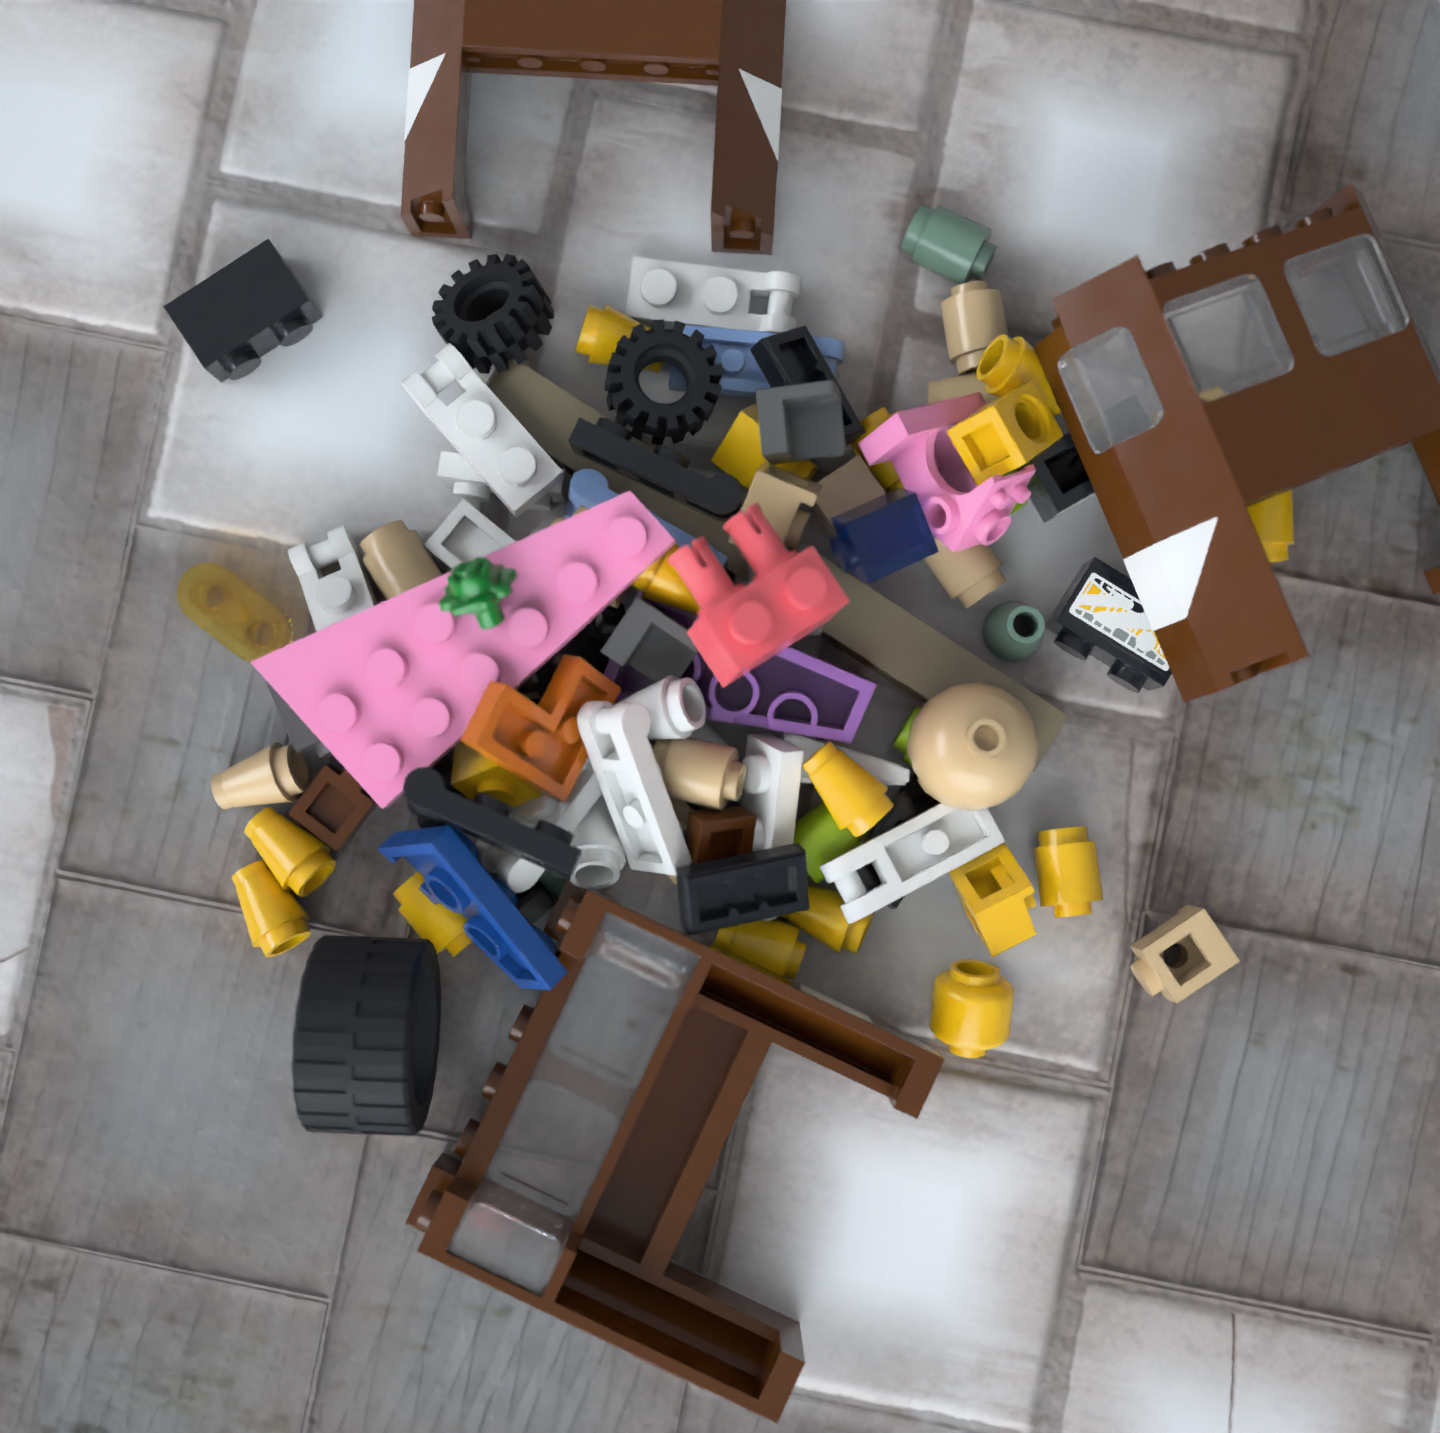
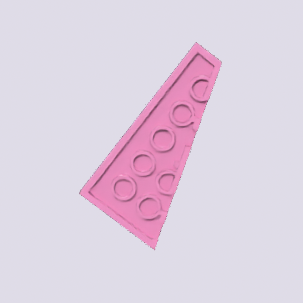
M627 491L483 556L495 565L502 564L504 568L515 569L518 575L511 584L513 591L499 603L505 619L494 628L481 629L473 614L464 613L454 616L451 611H441L438 602L445 596L444 588L448 585L447 577L451 574L452 571L253 660L251 664L373 800L384 809L392 805L404 794V781L411 771L421 767L432 768L461 741L460 739L490 680L508 684L517 690L675 545L677 541L631 491Z

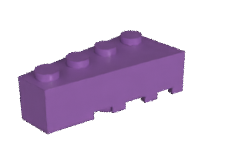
M639 589L637 596H641L643 591ZM649 600L690 628L699 618L695 613ZM793 645L788 646L724 688L699 651L680 678H691L696 682L704 698L706 718L710 720L769 728V730L852 743L877 686L875 680ZM611 658L603 674L622 688L615 703L655 683L630 665L621 666Z

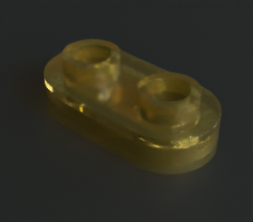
M200 563L188 569L181 577L177 587V601L182 612L239 658L251 662L292 643L293 628L287 614L230 569L216 563ZM219 585L223 590V600L219 605L210 607L206 600L207 592L210 588ZM268 623L272 631L271 637L266 643L259 645L254 639V630L259 624Z

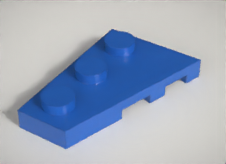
M449 825L394 832L377 848L392 864H395L401 857H404L424 877V883L418 889L433 904L441 903L450 911L461 913L468 920L463 928L466 936L520 988L552 990L568 973L554 955L557 949L552 939L540 928L527 922L516 908L518 900L513 891L504 882L488 874L476 859L479 856L476 846L461 831L453 829Z

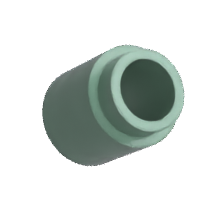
M922 204L916 211L907 229L901 250L913 256L912 263L957 284L969 282L971 277L980 281L983 279L995 255L997 246L988 242L992 229L941 205H937L935 209H932Z

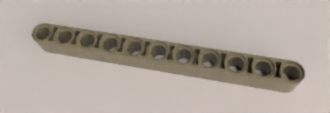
M514 358L508 360L509 370L498 372L495 368L485 384L559 468L565 469L571 476L582 469L599 471L607 479L608 489L619 495L631 491L646 508L654 511L664 521L694 538L704 536L714 549L729 557L725 571L732 580L735 581V577L748 578V562L740 556L738 547L728 542L730 535L722 528L727 521L714 520L573 452L568 440L579 417L596 425L599 417L609 418L523 363L518 365ZM634 437L630 441L651 452L655 449L643 440L640 441ZM801 542L798 543L796 549L785 545L789 553L796 550L799 554L808 548ZM820 555L850 600L834 617L823 624L820 637L924 704L930 698L954 685L981 682L1002 687L1022 701L1035 721L1039 741L1036 764L1033 770L1035 771L1068 720V717L1040 696Z

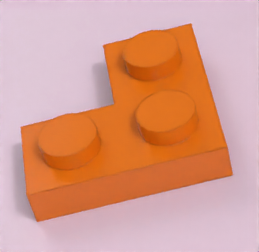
M564 654L539 705L530 701L508 684L490 680L460 740L546 797L566 803L588 758L578 730V712L582 705L588 701H606L614 705L622 688L581 657Z

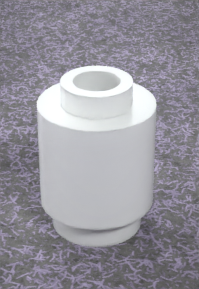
M602 793L572 833L575 837L571 845L581 849L582 853L570 881L574 885L585 889L590 887L600 889L614 884L619 879L620 870L626 863L623 846Z

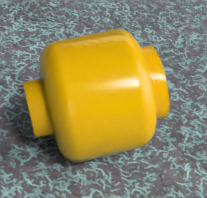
M974 959L958 960L951 963L950 969L938 974L934 980L929 1022L930 1030L937 1039L949 1045L950 1052L957 1056L965 1058L982 1057L986 1054V1050L999 1047L1009 1038L1014 987L1007 978L1000 975L1001 970L998 966L992 963Z

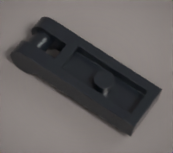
M579 417L568 440L575 454L714 520L729 521L739 513L742 504V489L738 480L732 475L720 473L706 478L687 469L691 461L675 450L657 444L654 451L651 452L630 442L633 433L609 419L599 417L596 425Z
M416 768L405 778L403 785L404 794L418 813L571 880L582 853L581 849L571 845L575 837L571 832L538 819L535 828L510 818L514 810L513 807L484 793L477 792L474 801H471L448 791L440 774L432 768Z

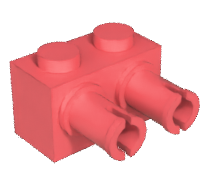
M759 503L749 506L746 509V514L743 511L739 512L722 527L730 535L756 574L749 585L745 587L742 584L734 585L708 546V541L704 536L694 539L691 542L693 546L689 547L686 544L668 558L670 565L674 566L701 607L697 612L699 618L688 630L687 634L723 688L828 622L850 602L813 545L799 554L796 550L789 553L761 511L762 508Z

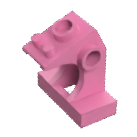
M981 392L897 412L858 443L869 466L891 460L924 527L954 553L979 544L987 546L998 540L1011 524L1012 518L1009 514L1017 502L1022 504L1030 497L1031 491L1026 486L1036 471L1032 464L1022 468L1017 473L1003 477L1001 474L992 476L977 486L946 431L987 404Z

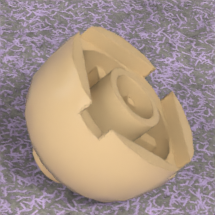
M972 682L950 686L930 698L911 723L906 747L909 760L911 759L913 770L919 778L917 781L924 792L944 806L974 811L997 806L1021 790L1035 768L1039 741L1035 721L1022 701L1002 687Z

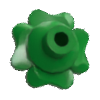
M476 557L469 563L461 562L453 567L451 574L447 577L448 585L444 588L445 596L438 602L441 611H451L454 616L464 613L473 614L481 629H491L500 625L504 621L505 616L499 603L513 591L511 584L518 576L516 570L504 568L502 564L495 565L486 557Z

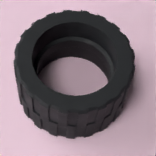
M324 935L314 944L313 950L307 958L295 1012L292 1076L298 1119L308 1132L415 1136L422 1130L424 1122L427 1120L437 1071L441 1025V985L436 949L429 939Z

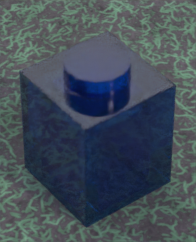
M897 488L831 518L837 535L830 538V545L840 568L844 573L852 571L855 577L867 583L874 582L939 552L917 494L913 491Z

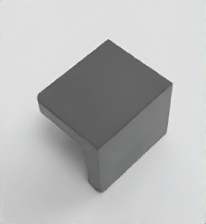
M834 380L756 390L762 456L771 465L839 457L846 453L841 392Z
M637 596L601 652L621 666L630 665L656 683L669 675L681 678L697 654L698 649L687 634L690 627L648 599Z

